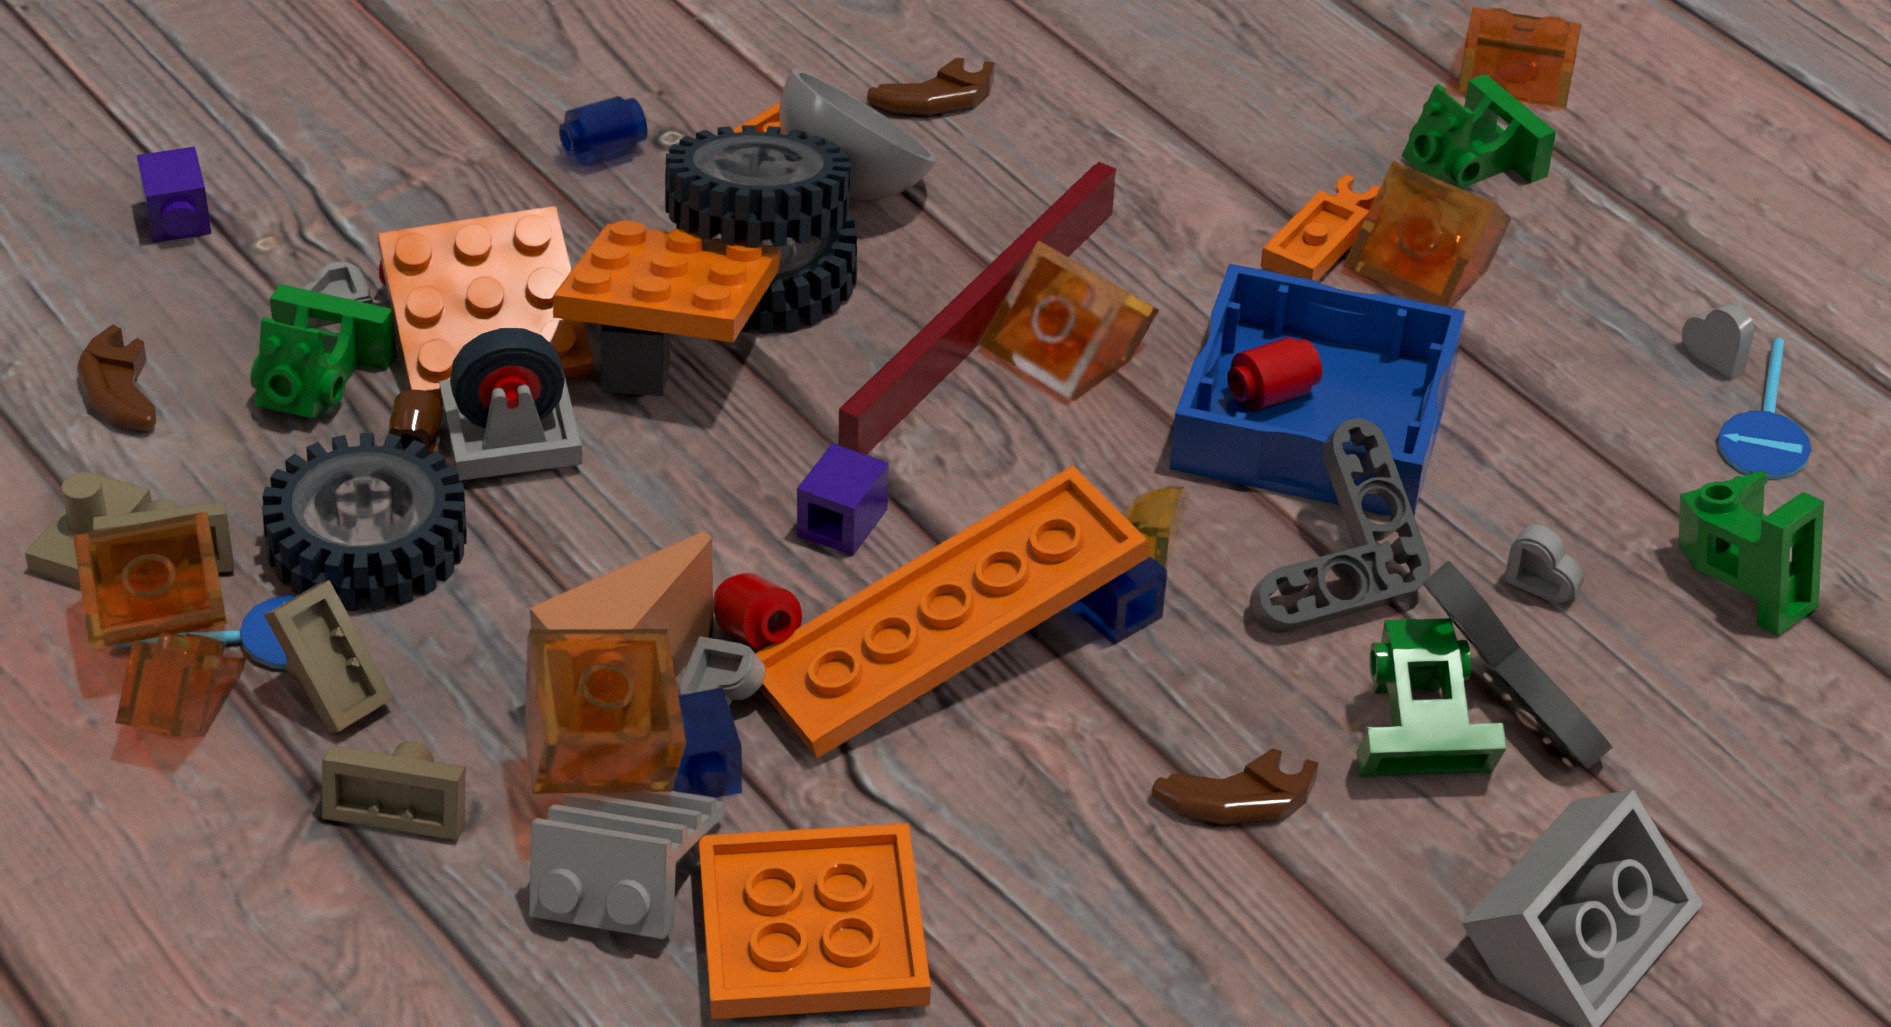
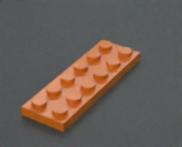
M1072 465L797 628L787 640L780 643H772L755 653L764 663L766 671L764 681L759 690L818 759L1149 558L1150 553L1147 539Z

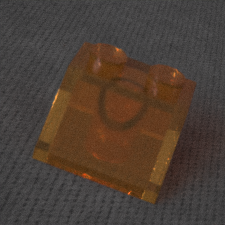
M1473 7L1466 36L1458 91L1467 92L1468 80L1487 74L1518 101L1566 108L1581 24L1566 22L1554 16L1540 18L1511 13L1502 8L1482 9Z
M1392 161L1343 266L1425 303L1453 308L1488 270L1512 218L1494 202Z
M1038 240L979 345L1066 398L1076 401L1130 362L1159 309Z
M207 511L73 536L88 641L91 650L227 624V611L218 559Z
M667 629L529 630L527 638L525 743L533 794L671 791L686 746V738Z

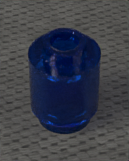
M614 96L569 109L565 113L564 123L559 126V137L564 151L570 157L575 156L578 162L583 165L632 151L636 148L637 143L647 139L648 134L644 112L639 102L633 97L623 99L621 96Z

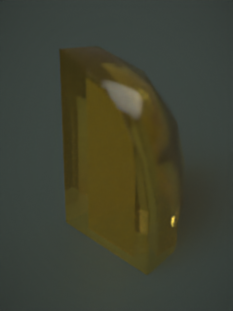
M1167 486L1139 495L1121 513L1148 542L1150 557L1132 568L1160 574L1166 573L1185 508V487Z

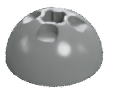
M792 69L785 83L780 101L781 133L787 135L793 129L805 132L804 140L816 135L825 138V145L834 143L840 147V153L846 152L849 156V162H851L849 199L879 200L897 195L919 182L937 162L936 156L925 145L875 109L813 74L800 69Z

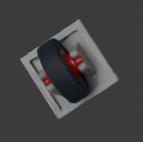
M499 328L481 333L466 343L453 360L450 380L439 381L441 402L454 466L459 473V481L583 464L582 445L563 367L555 347L542 335L524 328Z

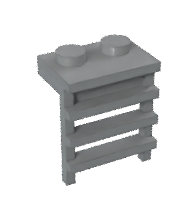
M585 777L580 781V792L569 791L564 795V806L553 804L548 808V820L536 818L531 823L529 917L664 939L673 930L676 861L725 815V802L716 801V798Z

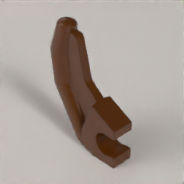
M955 58L939 69L935 78L926 82L880 84L878 88L871 87L867 92V102L893 114L931 116L976 107L990 94L994 81L995 63L984 61L983 69L972 73L964 70V58Z
M114 324L92 338L79 359L77 372L90 407L117 427L149 432L156 424L155 406L134 386L147 361L144 341L136 338L129 345L124 346L122 330Z
M1271 749L1247 764L1243 772L1225 779L1174 773L1167 779L1159 777L1155 780L1151 792L1156 800L1180 816L1210 823L1232 825L1282 820L1291 816L1307 802L1316 782L1318 762L1306 759L1301 772L1286 774L1280 771L1282 751Z

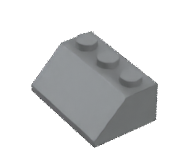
M1631 789L1572 801L1461 924L1499 983L1574 1027H1600L1703 903L1637 794Z

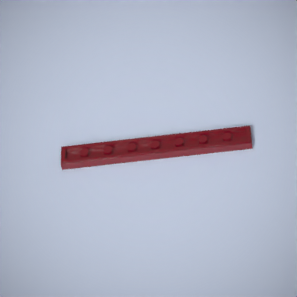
M1098 162L1096 165L1094 164L839 408L838 445L867 455L1112 215L1116 168Z

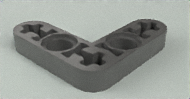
M1352 418L1341 423L1325 440L1322 450L1327 472L1355 548L1277 568L1261 579L1252 590L1250 608L1256 621L1265 629L1273 632H1288L1401 601L1423 586V582L1429 578L1431 570L1429 555L1387 440L1381 429L1371 421L1362 418ZM1349 440L1354 446L1363 445L1367 454L1361 460H1359L1356 454H1345L1343 446ZM1373 473L1377 475V477L1370 478L1359 486H1355L1353 482L1361 474H1363L1364 479ZM1375 494L1386 500L1391 510L1389 523L1379 525L1366 518L1361 506L1364 495ZM1394 532L1398 533L1399 538L1391 545L1389 540L1380 546L1376 545L1375 541H1381ZM1394 559L1396 564L1406 563L1408 565L1410 573L1403 579L1397 573L1389 575L1386 564ZM1340 569L1352 577L1356 590L1351 600L1338 599L1329 592L1325 582L1328 570ZM1308 585L1309 597L1301 598L1287 611L1283 605L1273 606L1269 597L1277 591V587L1282 595H1290L1302 591Z
M1447 561L1423 582L1425 588L1447 616L1451 618L1454 625L1478 655L1586 770L1613 748L1588 717L1518 645L1484 598L1450 561Z

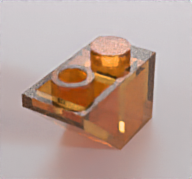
M160 632L157 643L132 642L115 723L176 737H205L244 670L246 658L223 653L226 643L224 640L185 633L184 636Z

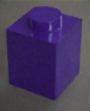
M195 146L137 155L143 199L153 243L212 234L205 185Z
M832 443L797 488V536L854 556L888 510L889 463Z

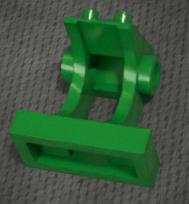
M1487 74L1468 80L1464 107L1446 93V89L1440 84L1435 85L1428 101L1423 105V111L1418 122L1410 131L1409 141L1401 156L1435 186L1461 189L1514 169L1529 183H1533L1548 177L1556 131ZM1498 116L1509 124L1506 130L1497 125Z
M279 284L269 298L272 319L263 317L261 320L259 354L256 356L251 368L250 382L251 386L256 389L255 406L314 418L329 410L331 406L335 407L340 403L345 385L359 364L388 370L397 356L392 309ZM316 318L341 323L340 333L317 329Z
M1763 470L1745 476H1736L1724 482H1711L1705 484L1700 489L1680 494L1679 548L1693 566L1703 574L1758 599L1757 626L1779 635L1819 607L1824 515L1823 500L1801 492L1766 516L1763 513L1764 485L1767 484L1768 473ZM1790 548H1792V561H1791V562H1789V558H1790Z
M1451 618L1385 620L1381 643L1371 644L1369 664L1371 679L1374 683V694L1387 692L1389 694L1391 727L1367 728L1356 751L1359 777L1493 772L1506 750L1503 723L1469 724L1464 680L1469 679L1471 672V654L1468 641L1457 640ZM1411 689H1426V692H1439L1441 689L1443 699L1412 700Z

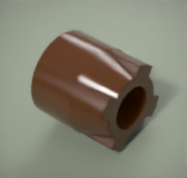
M406 390L396 396L390 416L388 433L401 436L402 451H405L415 440L426 445V457L433 453L435 439L439 432L443 414L441 402L437 397L423 390Z

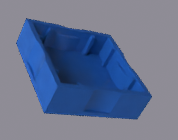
M1229 263L1211 313L1207 343L1193 362L1175 412L1169 469L1339 505L1323 459L1322 450L1324 442L1341 423L1352 418H1362L1374 423L1385 436L1415 516L1456 367L1465 311L1384 294L1345 291L1310 279ZM1286 337H1292L1296 340L1306 339L1311 342L1321 359L1322 378L1318 385L1312 386L1311 391L1307 395L1256 412L1250 411L1242 403L1234 399L1228 387L1227 375L1231 369L1232 359L1237 353ZM1350 440L1343 446L1346 455L1356 454L1359 460L1367 454L1363 445L1354 446ZM1373 473L1364 479L1363 474H1361L1353 482L1355 486H1359L1364 481L1377 477V475ZM1375 494L1363 496L1361 502L1362 510L1391 516L1390 507L1381 496Z

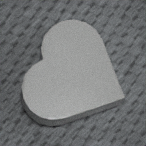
M334 262L324 266L317 273L316 281L302 288L373 304V299L362 272L357 266L346 262ZM316 318L317 325L319 326L336 324V322Z
M1726 303L1713 311H1703L1685 322L1682 328V338L1686 348L1694 357L1730 380L1744 373L1754 336V325L1752 318L1742 306L1735 303Z
M1534 524L1524 527L1512 544L1504 581L1554 603H1566L1573 599L1582 585L1584 572L1574 558L1565 554V545L1553 530Z
M699 636L679 683V699L695 716L701 719L716 717L729 707L732 700H742L750 697L760 688L766 673L764 663L750 647L744 644Z

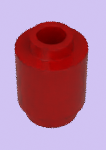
M1286 337L1237 353L1233 357L1231 369L1228 371V387L1237 402L1242 403L1250 411L1256 412L1307 395L1311 391L1312 386L1318 385L1321 381L1322 363L1316 348L1311 342L1306 339L1296 340L1292 337Z
M742 573L727 578L718 586L713 596V612L719 627L727 634L759 651L772 643H780L787 640L801 626L802 609L796 596L756 574Z

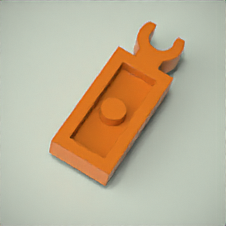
M1347 174L1338 180L1335 196L1319 190L1262 248L1260 266L1275 273L1317 282L1368 229L1369 216L1373 215L1378 207L1380 187L1373 185L1365 193L1352 192L1354 176Z

